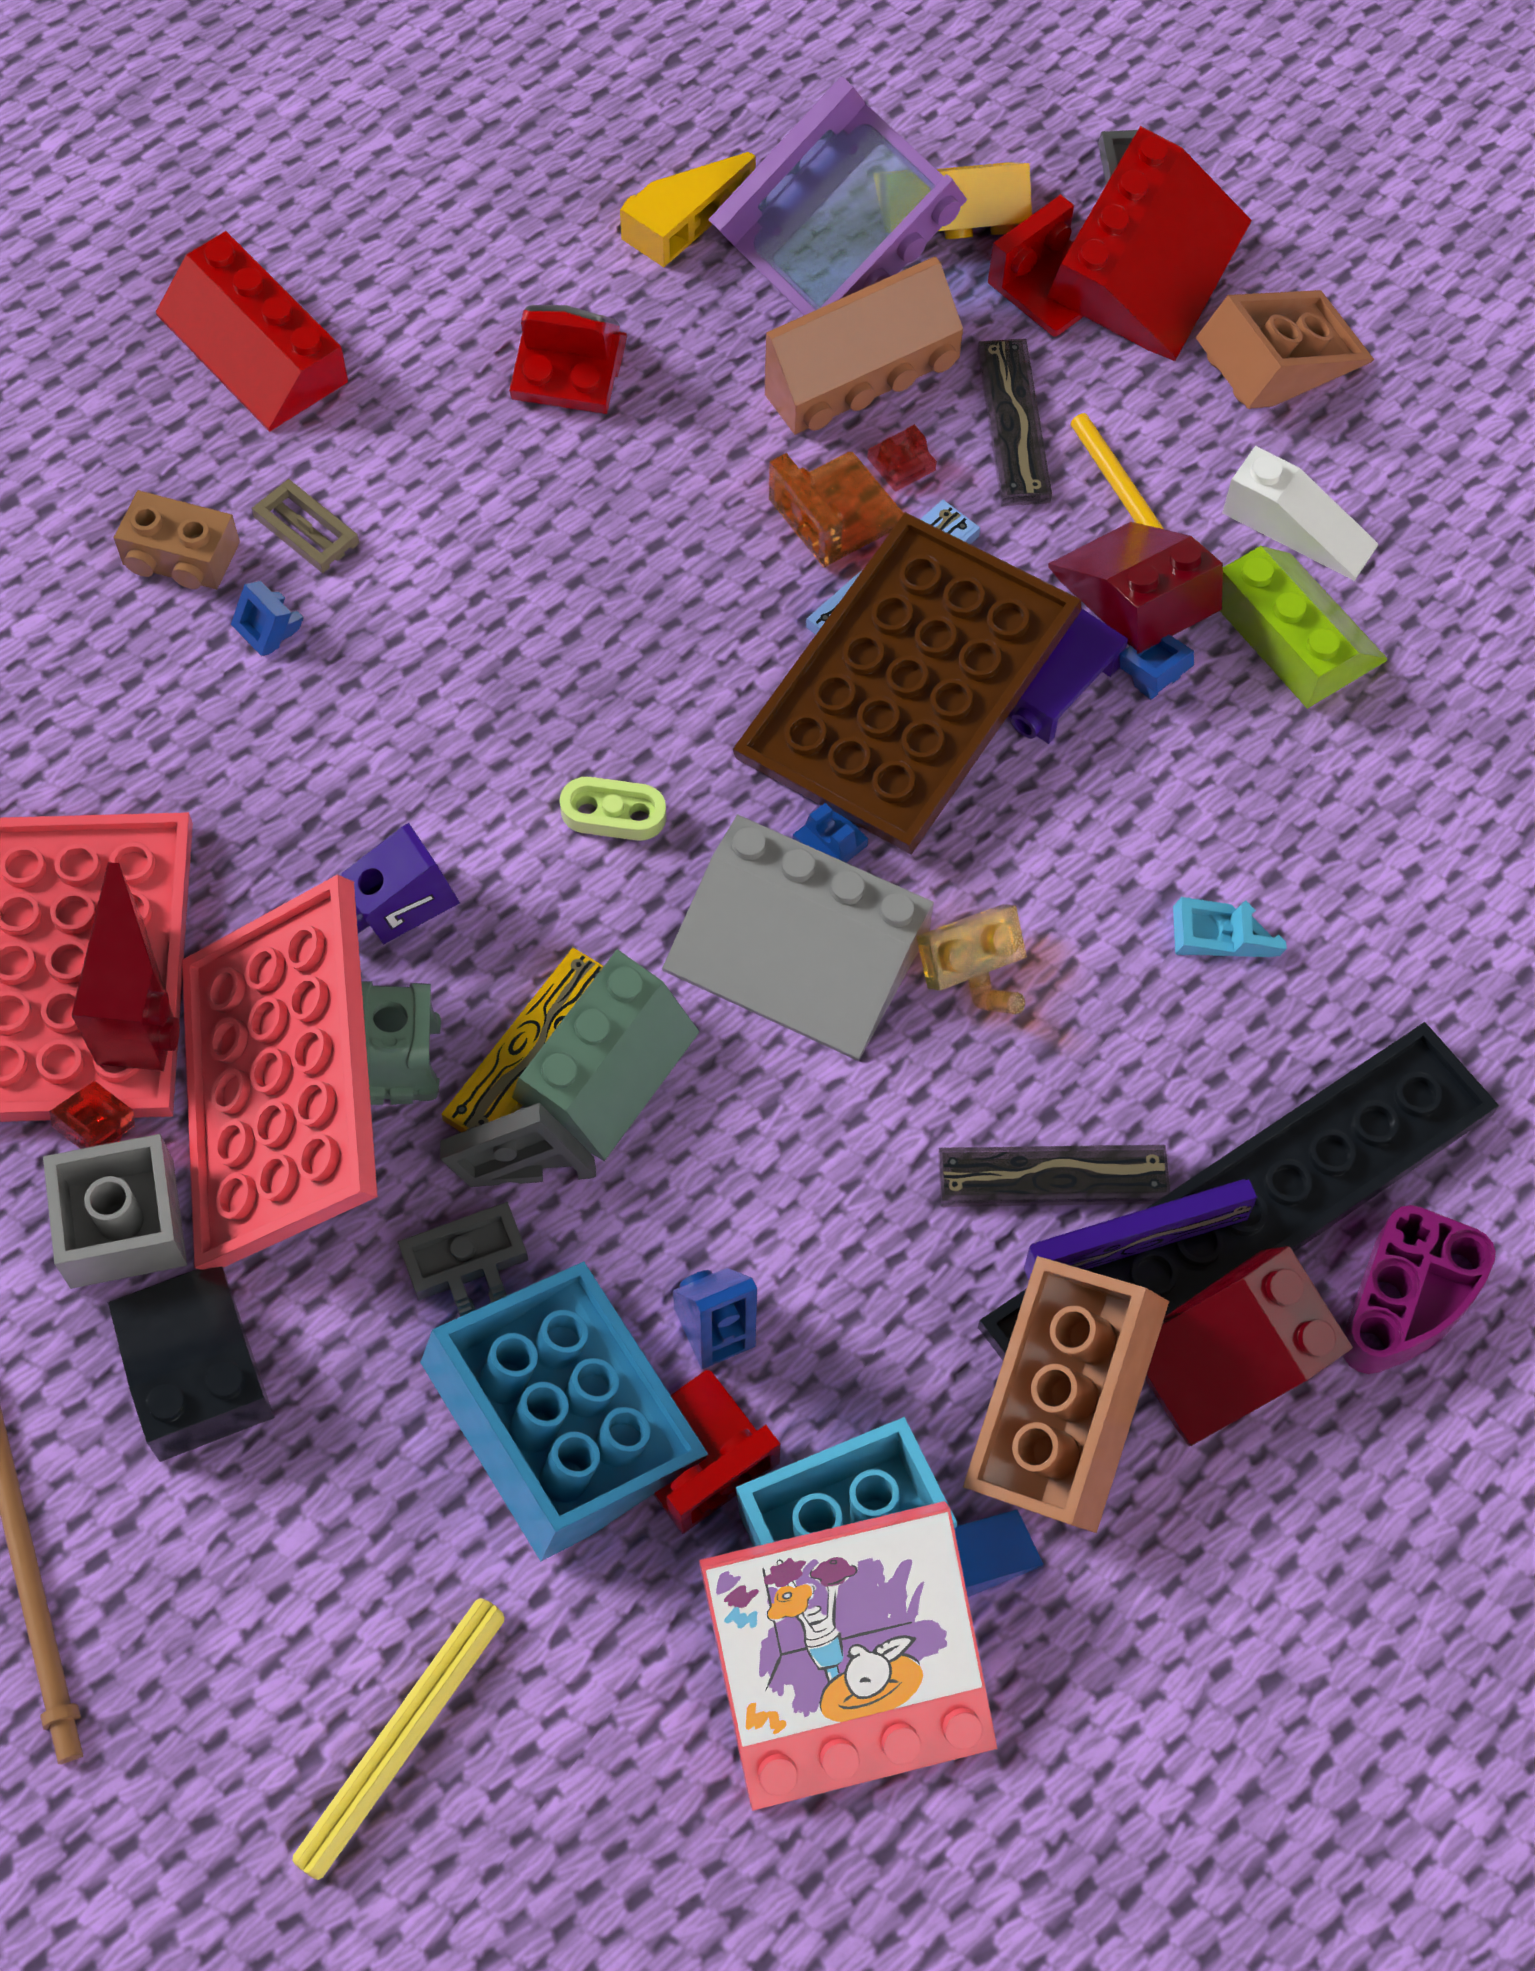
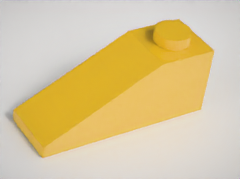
M746 152L651 182L637 195L630 196L620 209L621 239L662 267H665L713 225L708 219L756 168V156Z

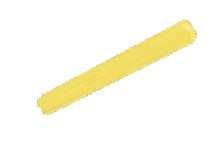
M482 1598L477 1599L296 1850L292 1861L311 1878L319 1880L324 1877L502 1626L505 1617L498 1607Z

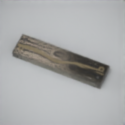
M1027 339L979 341L977 352L1001 506L1051 503L1052 490Z
M1166 1145L939 1148L938 1151L941 1207L1153 1204L1170 1193Z

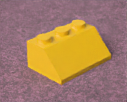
M1005 162L937 169L943 176L948 174L967 198V201L960 207L956 218L950 224L942 226L938 230L945 232V239L973 237V228L991 226V235L1006 234L1032 215L1030 163ZM912 171L875 174L886 234H890L931 191Z

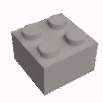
M161 1134L43 1156L54 1264L70 1289L187 1266L174 1160Z

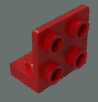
M1061 194L993 242L988 284L1054 337L1059 336L1084 317L1047 297L1058 269L1073 244L1069 238L1072 233L1071 222L1074 204Z
M710 1370L703 1371L670 1395L708 1455L698 1465L689 1468L674 1481L653 1494L682 1534L689 1531L737 1495V1486L764 1476L780 1464L781 1443L766 1424L759 1430L755 1429Z

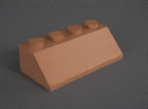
M934 256L766 332L765 396L794 435L806 429L819 430L825 427L834 416L849 409L860 411L870 405L875 397L892 389L895 392L903 391L910 387L916 378L933 370L937 373L944 372L952 367L956 360L960 358L963 327L941 262Z
M1037 1256L963 1488L1097 1533L1169 1301L1145 1287Z

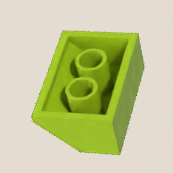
M1259 546L1223 567L1222 610L1220 612L1307 709L1387 661L1388 658L1291 553Z

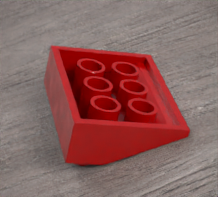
M1140 126L1064 257L1047 297L1148 351L1176 361L1252 220L1182 147Z

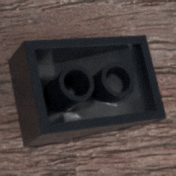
M223 1267L204 1270L196 1269L108 1302L132 1399L146 1442L159 1462L275 1418Z

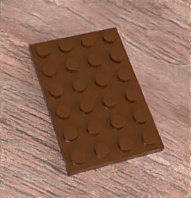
M905 512L734 746L735 758L819 805L826 803L834 812L852 823L912 854L1081 612V599Z

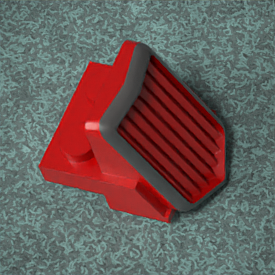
M568 305L527 306L523 310L521 319L522 336L509 390L511 399L607 414L614 380L619 374L627 340V333L619 332V322L614 318Z

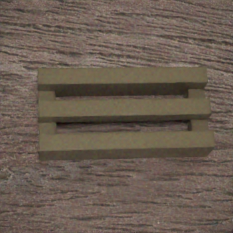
M287 479L252 507L255 519L321 573L330 568L329 564L334 560L339 561L345 556L344 552L349 548L353 549L359 544L357 533L290 479ZM287 498L291 499L338 537V539L332 543L312 527L309 521L286 506L283 501ZM274 509L324 551L319 552L270 511Z

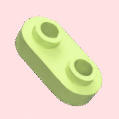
M580 777L570 781L560 794L562 819L569 828L579 833L643 841L658 835L666 823L665 799L656 788L650 785L596 777ZM584 804H592L597 808L591 814L578 811L579 807ZM637 811H643L649 815L647 819L641 821L633 820L630 816Z

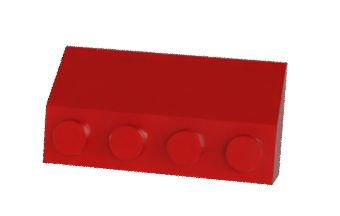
M227 231L186 254L156 310V315L269 432L348 383L341 345Z

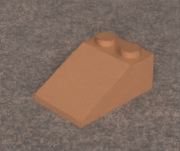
M1321 290L1227 295L1196 337L1197 341L1206 351L1209 362L1220 370L1233 388V394L1236 399L1248 409L1273 407L1367 365L1374 360Z

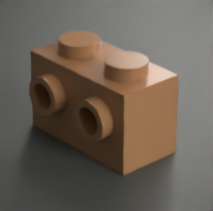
M137 490L113 537L122 564L130 571L144 577L152 576L153 573L171 577L178 584L189 589H198L200 586H205L217 590L240 543L232 514Z

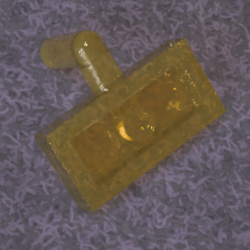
M1002 904L916 936L928 989L941 991L968 980L972 1001L977 1008L1008 1014H1020L1024 1010V996L1019 992L992 989L989 975L990 971L1027 958L1016 905Z

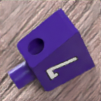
M410 823L402 826L340 875L354 881L358 933L371 926L383 945L460 904L438 865Z

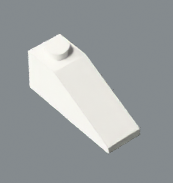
M1257 446L1253 448L1231 479L1222 511L1224 515L1353 581L1356 580L1378 547V543L1302 469Z

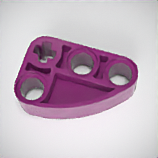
M1408 1205L1393 1211L1376 1238L1344 1331L1345 1336L1353 1347L1343 1355L1348 1365L1361 1373H1379L1407 1362L1425 1352L1442 1339L1468 1310L1488 1279L1496 1254L1493 1242L1489 1237L1474 1227L1422 1207ZM1404 1233L1411 1236L1410 1245L1403 1242ZM1451 1254H1459L1467 1258L1472 1264L1473 1270L1459 1267L1452 1260ZM1378 1282H1386L1395 1286L1400 1292L1401 1298H1390L1383 1294L1379 1289ZM1367 1332L1377 1336L1383 1343L1384 1350L1378 1351L1366 1346L1361 1340L1360 1333Z

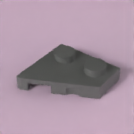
M540 1103L521 1108L514 1113L480 1126L469 1128L462 1133L440 1141V1160L470 1187L494 1186L507 1182L519 1184L543 1182L544 1168L573 1167L577 1171L578 1180L596 1177L594 1156Z

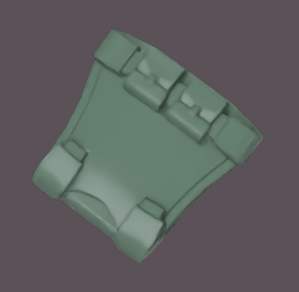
M361 981L371 1105H383L384 1099H390V1105L413 1104V1100L431 1101L436 1099L439 1093L440 1078H437L431 1067L429 1045L430 1034H440L441 1018L437 1012L433 1011L431 984L410 983V987L373 986L372 981Z

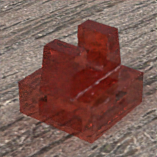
M915 424L869 448L867 459L895 492L936 471L937 461L928 451L926 437Z
M95 1080L49 1111L51 1126L80 1149L120 1142L122 1134L135 1126L134 1111Z

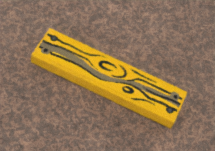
M572 948L441 1113L443 1121L462 1133L469 1128L480 1126L519 1110L523 1105L512 1098L519 1076L604 966L577 949Z

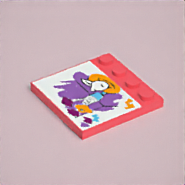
M945 1501L699 1560L752 1811L998 1749L951 1510Z

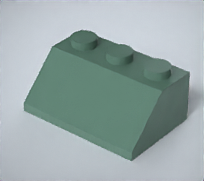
M617 949L519 1076L512 1098L524 1107L540 1103L591 1154L605 1161L697 1037L699 1030L662 980Z

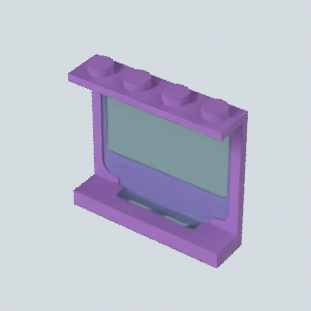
M841 76L708 220L803 315H806L899 273L907 263L914 261L921 255L926 243L942 226L950 224L956 218L960 207L967 201V198L948 174L943 176L872 110L856 89Z

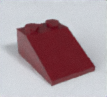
M1129 522L1048 563L1050 570L1077 598L1081 599V602L1105 624L1128 638L1127 644L1131 645L1137 651V654L1160 643L1163 637L1167 635L1173 636L1222 610L1223 563L1190 535Z
M108 862L71 1016L97 1065L164 1071L168 1051H175L178 1045L180 1033L179 1019L173 1016L169 997L165 991L142 916L120 864Z
M1290 1246L1259 1251L1164 1317L1145 1380L1179 1434L1189 1446H1192L1306 1382L1353 1347Z

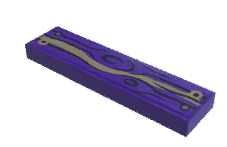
M1242 1179L1042 1240L1029 1246L1024 1270L1029 1280L1037 1256L1086 1270L1236 1224L1248 1219L1257 1196L1250 1180Z

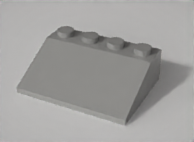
M737 814L709 862L662 967V971L859 1061L930 931L934 902Z

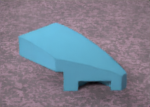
M1181 897L1173 906L1175 954L1276 957L1280 956L1287 949L1286 941L1279 934L1275 938L1272 937L1254 919L1252 914L1256 910L1246 900L1236 909L1232 904Z

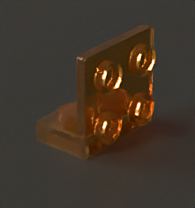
M847 452L810 472L803 467L799 469L787 453L769 461V500L823 568L889 534L904 514L853 452Z

